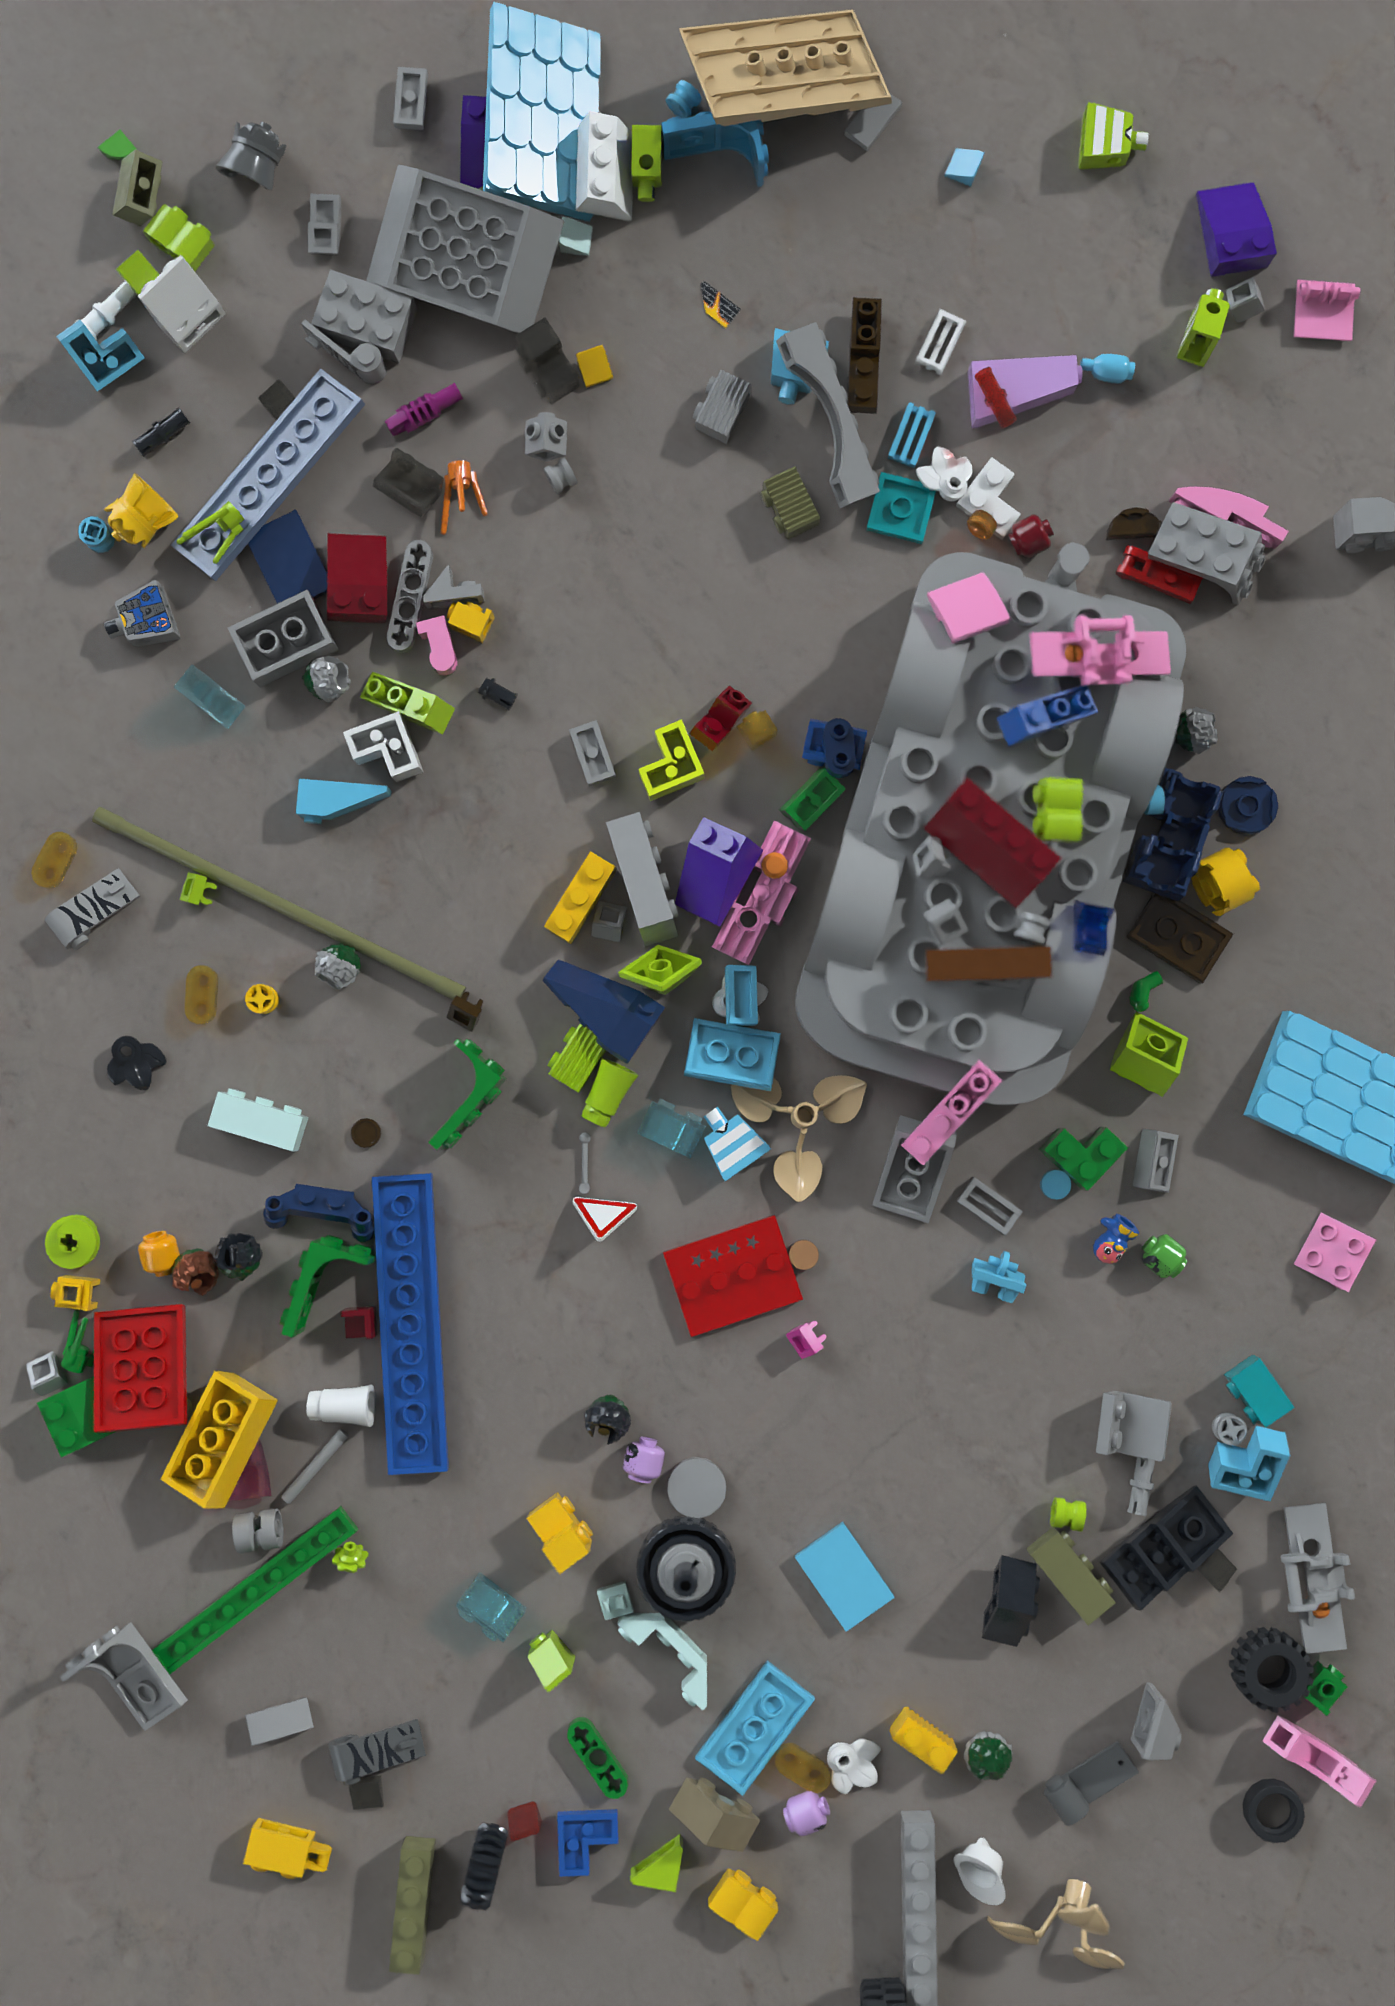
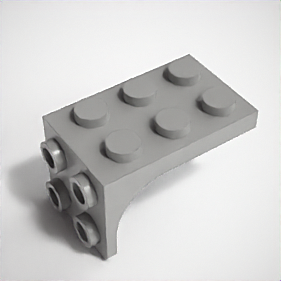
M1173 502L1149 550L1148 557L1149 559L1203 577L1220 585L1230 593L1232 603L1239 605L1242 598L1247 599L1253 586L1251 579L1254 572L1259 573L1265 561V556L1262 555L1265 545L1262 544V534L1259 531Z
M131 1622L121 1630L116 1625L102 1636L104 1642L100 1638L94 1641L82 1652L85 1657L83 1658L79 1654L65 1665L68 1671L60 1676L64 1682L79 1670L88 1669L100 1673L109 1681L144 1731L187 1701L185 1695Z

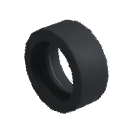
M1262 1779L1253 1784L1245 1793L1242 1803L1243 1815L1250 1828L1261 1839L1271 1843H1283L1294 1838L1302 1829L1305 1819L1304 1806L1299 1796L1285 1782L1276 1779ZM1270 1794H1280L1290 1804L1291 1811L1289 1817L1278 1827H1265L1257 1818V1806L1264 1797Z

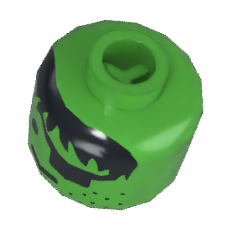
M1168 1234L1160 1235L1157 1238L1151 1236L1142 1246V1250L1145 1251L1142 1258L1144 1265L1160 1278L1176 1277L1188 1262L1185 1258V1248Z

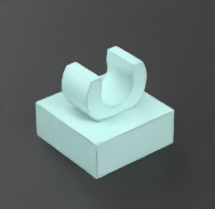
M626 1581L597 1589L605 1621L634 1612Z

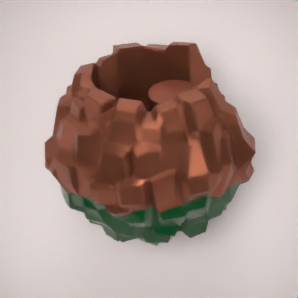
M198 1248L186 1250L179 1255L171 1270L174 1288L189 1292V1286H191L194 1292L201 1296L205 1295L212 1289L211 1287L216 1285L219 1277V1269L213 1255L208 1251L205 1252Z

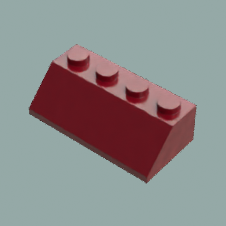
M968 777L923 828L930 836L939 838L941 845L1015 909L1039 886L1062 859Z

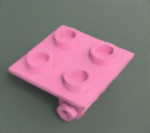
M1297 280L1294 337L1352 341L1354 299L1359 298L1360 287H1355V284Z
M1321 1213L1294 1265L1331 1283L1332 1286L1340 1290L1343 1289L1349 1292L1376 1239Z

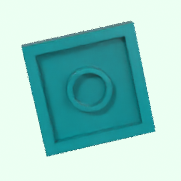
M881 472L878 486L880 492L875 494L866 531L922 544L936 491L927 489L920 481Z

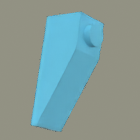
M299 779L296 814L304 818L305 823L321 824L322 819L332 820L390 797L391 789L383 785Z

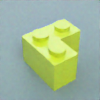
M682 719L654 730L655 738L664 759L638 769L650 801L704 780V771Z

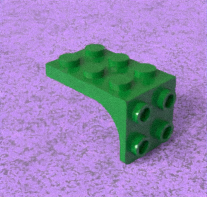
M466 1038L465 1041L456 1039L453 1043L473 1063L476 1073L475 1086L470 1096L428 1142L436 1150L452 1149L463 1136L459 1132L465 1126L471 1127L481 1117L482 1113L479 1110L485 1103L491 1105L502 1093L499 1087L506 1081V1078L502 1075L505 1070L493 1059L488 1058L486 1061L480 1055L483 1050L471 1039L468 1040Z
M332 1235L321 1236V1238L311 1241L308 1251H303L298 1267L302 1268L299 1280L294 1279L290 1288L289 1296L293 1298L290 1308H285L282 1313L280 1325L283 1326L281 1334L293 1338L304 1332L322 1274L331 1261L334 1259H347L369 1265L376 1261V1255L371 1253L372 1248L361 1244L347 1246L343 1244L344 1239Z

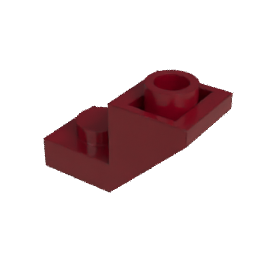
M729 685L716 698L707 714L693 727L689 734L713 752L728 736L749 709L752 702L740 691L735 690Z

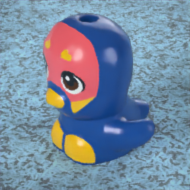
M1121 1214L1112 1216V1219L1105 1217L1100 1220L1101 1224L1108 1229L1095 1240L1093 1252L1103 1263H1116L1127 1250V1242L1134 1240L1139 1234L1136 1226Z

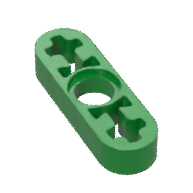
M578 1717L572 1720L567 1731L569 1743L604 1795L611 1799L622 1797L628 1788L627 1773L588 1718ZM576 1727H579L581 1730L588 1729L586 1739L590 1745L585 1751H583V1748L586 1747L584 1739L581 1736L577 1738L574 1736ZM595 1750L604 1752L607 1758L605 1763L602 1765L592 1764L589 1759L591 1752ZM610 1765H613L610 1768L611 1776L615 1780L621 1779L619 1789L615 1786H608L610 1778L605 1771Z

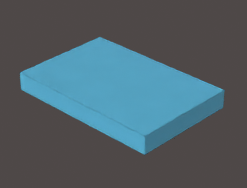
M694 1018L684 1076L771 1091L781 1033Z
M843 1521L794 1555L846 1632L895 1598Z

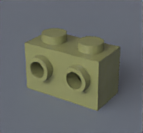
M138 150L132 151L122 159L113 216L138 226L154 217L157 209L156 198L161 184L160 174L163 161Z

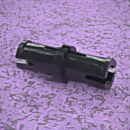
M178 407L160 422L155 421L152 423L153 427L132 442L144 457L164 441L168 443L171 440L170 437L190 424V421Z

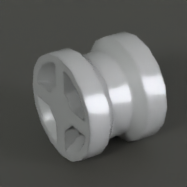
M565 457L559 459L558 464L555 466L548 465L543 468L556 494L561 493L563 488L568 485L574 486L578 484Z
M1021 913L1019 918L1021 926L1015 931L1014 937L1030 944L1043 946L1045 942L1044 931L1049 928L1051 921L1035 914Z
M1225 1412L1217 1415L1213 1420L1212 1432L1223 1443L1234 1446L1242 1443L1246 1438L1247 1426L1238 1416Z

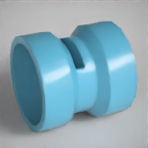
M91 516L85 518L80 523L78 528L79 537L91 550L104 553L109 551L115 543V538L111 535L113 530L102 519Z

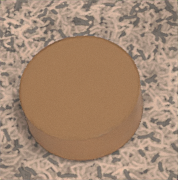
M798 1240L793 1243L789 1250L791 1263L801 1270H807L815 1266L819 1258L817 1247L809 1240Z

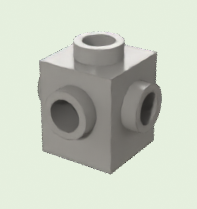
M549 412L539 413L537 417L526 420L525 455L543 461H551L566 456L567 421L555 418V414Z

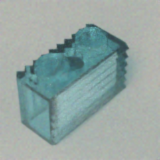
M661 1098L658 1103L652 1101L637 1134L691 1159L706 1127L701 1124L703 1118L688 1111L683 1116L674 1111L676 1105Z
M481 1572L476 1575L455 1605L459 1609L458 1614L469 1623L475 1621L483 1627L482 1632L485 1636L493 1641L499 1639L501 1642L505 1641L527 1609L526 1606Z

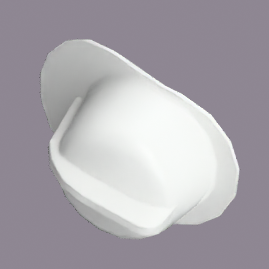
M979 1838L976 1843L969 1844L962 1854L955 1855L953 1861L964 1887L973 1897L989 1905H999L1006 1898L1001 1880L1003 1861L1001 1856L989 1846L985 1838Z

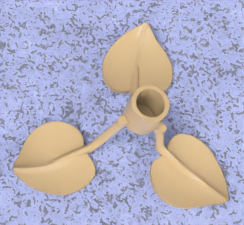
M851 1076L827 1077L821 1080L813 1091V1097L819 1106L803 1102L795 1108L792 1106L781 1107L776 1105L782 1097V1090L775 1078H773L771 1091L731 1084L733 1101L739 1112L746 1119L756 1123H763L769 1120L773 1110L791 1114L793 1125L800 1129L796 1153L793 1151L782 1153L776 1159L773 1166L775 1181L794 1201L801 1202L809 1197L816 1189L822 1176V1163L819 1156L812 1151L802 1153L807 1128L817 1120L818 1112L823 1110L825 1118L832 1123L843 1124L851 1121L861 1108L867 1083Z
M1075 1879L1067 1881L1064 1897L1058 1896L1057 1904L1038 1931L1018 1924L994 1921L988 1916L987 1921L1005 1938L1020 1944L1038 1945L1039 1939L1043 1937L1058 1913V1916L1064 1922L1081 1928L1082 1948H1073V1954L1078 1960L1096 1968H1124V1962L1118 1956L1102 1949L1091 1948L1087 1943V1932L1107 1935L1109 1926L1097 1904L1087 1907L1091 1886L1083 1881Z

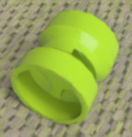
M1054 1497L1050 1512L1051 1527L1062 1528L1063 1526H1069L1072 1531L1082 1532L1086 1520V1503L1078 1500L1070 1503L1064 1498Z

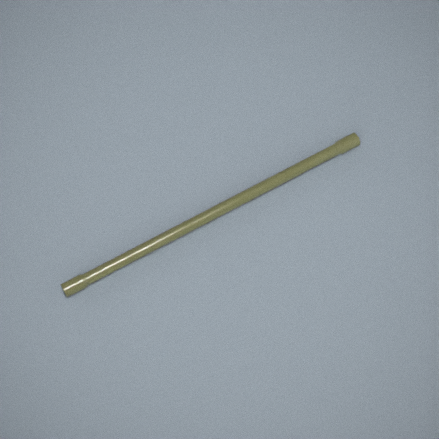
M103 807L97 808L93 815V823L116 834H121L350 948L353 947L356 951L433 988L436 992L452 1000L456 995L461 997L466 990L465 986L445 976L437 975L126 821L123 817Z

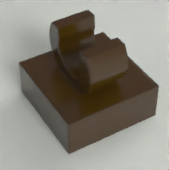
M466 991L461 997L455 996L450 1004L447 1019L472 1032L478 1024L483 1000L479 999L475 1005L468 1002L470 993Z

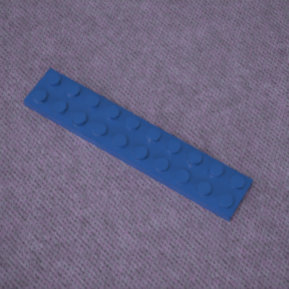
M432 1173L372 1177L388 1475L448 1472L449 1461Z

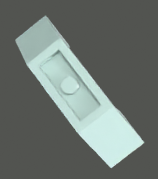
M629 1613L619 1616L617 1625L620 1628L618 1631L628 1642L634 1641L639 1646L656 1629L658 1631L656 1635L667 1647L672 1645L679 1652L677 1656L686 1667H694L682 1680V1696L692 1707L697 1705L703 1711L707 1707V1655L670 1618L662 1616L661 1613Z

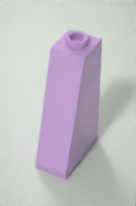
M1077 355L972 361L968 370L972 428H979L1073 394L1078 383L1082 382V366L1077 365Z

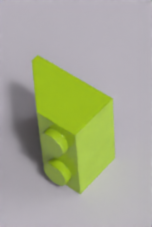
M1136 1011L1115 1050L1110 1070L1163 1097L1180 1074L1188 1037Z

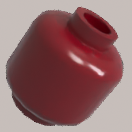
M1033 514L1013 524L1012 533L1009 534V538L1018 556L1022 554L1025 558H1031L1050 548L1051 541L1049 537L1053 536L1054 533L1047 519L1041 521L1038 515Z

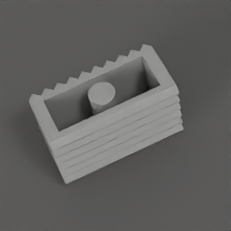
M720 370L717 378L712 376L705 390L708 396L704 404L699 402L693 413L692 418L696 420L695 429L727 444L751 395L752 384L724 370Z

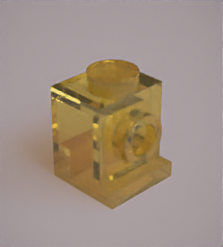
M766 710L750 713L742 719L743 722L737 725L739 732L751 751L776 737L778 732Z

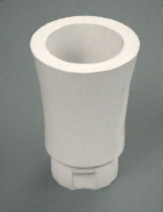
M373 1385L344 1389H324L323 1391H311L308 1394L307 1416L310 1420L350 1423L368 1427L373 1425L376 1413V1394Z

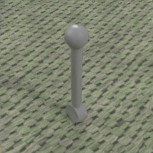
M584 1132L579 1136V1140L582 1143V1183L578 1189L580 1193L587 1194L590 1191V1185L588 1184V1143L591 1137L588 1133Z

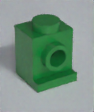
M1317 1661L1313 1666L1314 1673L1309 1674L1314 1680L1312 1686L1307 1685L1306 1687L1310 1691L1306 1699L1328 1716L1331 1712L1329 1709L1348 1686L1342 1682L1345 1676L1332 1664H1329L1326 1668ZM1326 1684H1329V1686L1323 1692V1687Z

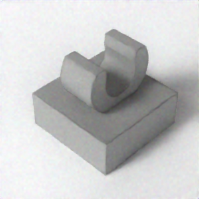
M929 836L913 854L918 878L928 881L934 873L945 875L951 868L950 864L945 863V859L949 855L946 851L942 850L939 838Z

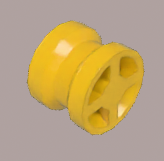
M256 984L248 989L245 994V1002L251 1011L259 1014H269L277 1008L279 996L274 988L264 984Z

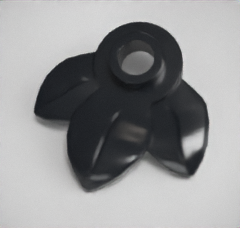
M121 1036L112 1045L111 1052L113 1058L107 1066V1074L114 1085L127 1080L134 1088L148 1090L152 1081L151 1068L163 1066L167 1063L163 1052L156 1045L140 1043L132 1036ZM124 1046L130 1047L132 1054L129 1056L123 1055L121 1048Z

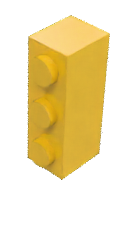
M590 851L545 923L544 928L567 943L572 944L617 871L616 866Z

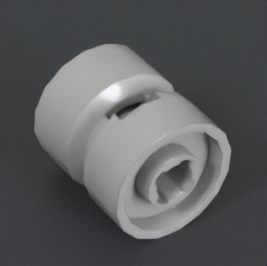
M278 1508L261 1510L257 1516L253 1512L234 1515L232 1525L233 1540L238 1553L256 1551L258 1546H261L264 1550L282 1547L283 1523Z

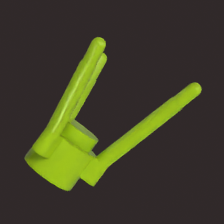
M228 501L214 514L184 532L182 537L177 539L176 542L178 545L184 543L215 522L224 532L230 529V534L213 558V563L217 564L235 537L244 530L240 523L245 519L233 504Z

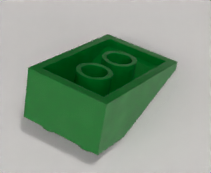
M94 1377L37 1402L60 1457H64L115 1433L94 1432Z

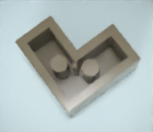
M686 1777L669 1810L705 1846L743 1852L760 1822V1819L751 1812L752 1806L742 1799L733 1801L719 1795L715 1791V1785L705 1778L701 1777L697 1780Z

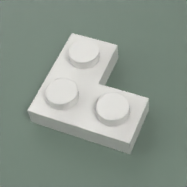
M991 457L968 487L967 492L959 499L956 507L1003 540L1021 514L999 498L1015 474Z

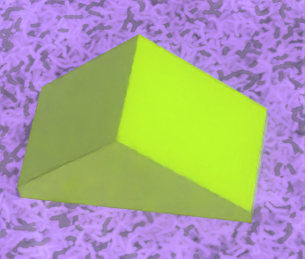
M680 1834L631 1868L630 1880L633 1885L676 1892L683 1852L682 1836Z

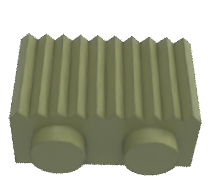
M795 466L763 481V491L760 494L767 508L772 506L776 515L773 518V522L779 534L784 532L788 540L819 525L820 516Z

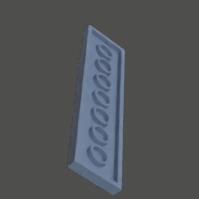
M320 368L171 546L216 582L365 406L363 400ZM228 501L233 504L245 519L240 523L244 530L235 537L217 564L213 563V558L230 534V529L224 532L215 522L184 543L178 545L176 542L177 539L182 537L184 532L214 514Z

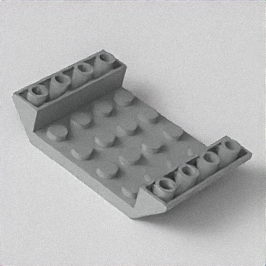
M398 164L366 281L531 337L564 220L533 207L436 174Z

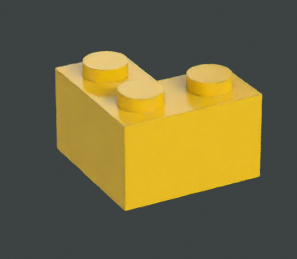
M557 1492L529 1512L527 1520L544 1543L542 1551L560 1575L589 1553L592 1544L590 1537L593 1533L584 1520L579 1522L573 1514L575 1507L567 1496L562 1498Z

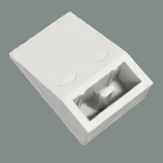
M181 255L176 260L169 261L163 268V272L154 281L147 282L138 295L159 328L184 353L226 314L215 296Z

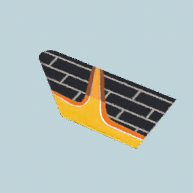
M702 282L701 289L705 312L726 328L741 309L707 282Z

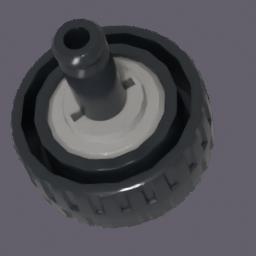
M675 1516L673 1519L664 1520L662 1524L652 1529L641 1545L636 1564L638 1586L646 1602H649L651 1608L661 1613L662 1616L671 1618L674 1621L685 1622L704 1619L706 1616L714 1614L718 1608H721L726 1598L732 1592L736 1577V1561L732 1546L723 1531L704 1518Z

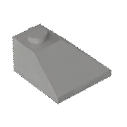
M1146 1682L1131 1741L1144 1759H1172L1174 1750L1177 1751L1181 1743L1180 1729L1166 1700L1152 1683Z

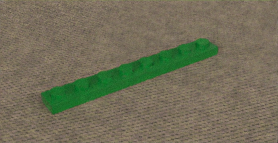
M338 1507L152 1649V1652L170 1675L355 1534L359 1529L343 1507Z

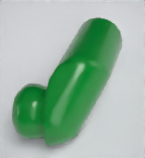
M1158 971L1133 983L1129 1001L1135 1011H1146L1149 1007L1150 990L1163 984V979Z

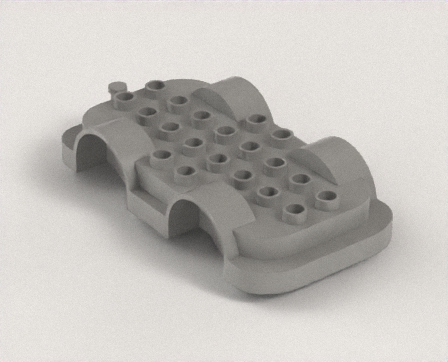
M1069 543L1061 548L1057 556L1058 560L1051 569L1045 583L1024 577L1022 570L1016 566L965 552L951 553L938 558L929 565L918 583L908 614L910 618L877 727L868 748L843 832V842L832 882L795 995L797 1017L805 1033L823 1051L841 1061L949 1093L980 1060L1002 1080L982 1103L992 1105L1021 1104L1042 1097L1060 1082L1067 1068L1071 1050L1076 1046L1087 1026L1096 1004L1111 954L1116 927V910L1113 906L1136 827L1156 790L1175 736L1184 692L1183 681L1180 679L1186 658V642L1177 622L1166 612L1158 608L1111 594L1104 595L1099 599L1078 593L1076 579L1085 566L1089 564L1090 559L1088 550L1079 543ZM983 572L1000 596L1010 616V621L1002 626L952 644L943 622H938L927 593ZM1125 615L1132 616L1135 632H1168L1171 674L1131 675L1132 681L1129 684L1087 685L1098 713L1036 738L1008 746L997 720L998 717L1018 705L1082 686L1079 677L1033 676L1030 633L1075 632L1077 616H1086L1087 619H1121ZM1089 631L1090 638L1096 639L1098 644H1111L1116 642L1115 634L1120 631ZM1130 648V649H1131L1130 662H1132V661L1134 660V658H1135V654H1134L1133 649ZM967 777L1032 833L1033 819L1038 812L1037 803L1033 800V790L1035 785H1038V780L1046 777L1082 779L1081 841L1074 843L1044 842L1062 859L1017 909L943 846L942 850L946 851L949 855L945 859V863L951 865L949 871L945 875L934 873L928 881L917 877L913 854L930 836L923 828ZM950 899L957 906L968 931L941 946L923 914L941 902ZM1021 913L1035 914L1051 921L1049 928L1044 931L1045 942L1043 946H1051L1052 978H1032L1030 984L1022 989H1010L969 980L926 982L925 950L1037 947L1040 945L1030 944L1014 937L1015 931L1021 926V921L1019 920ZM1015 979L1014 983L1018 984L1021 979Z

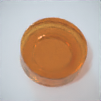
M976 510L967 520L969 531L979 539L987 540L997 530L996 520L986 511Z

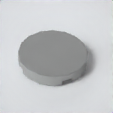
M692 1457L683 1460L673 1469L668 1479L667 1492L671 1504L678 1512L688 1517L703 1518L710 1516L720 1508L726 1495V1481L723 1472L712 1461L706 1458Z

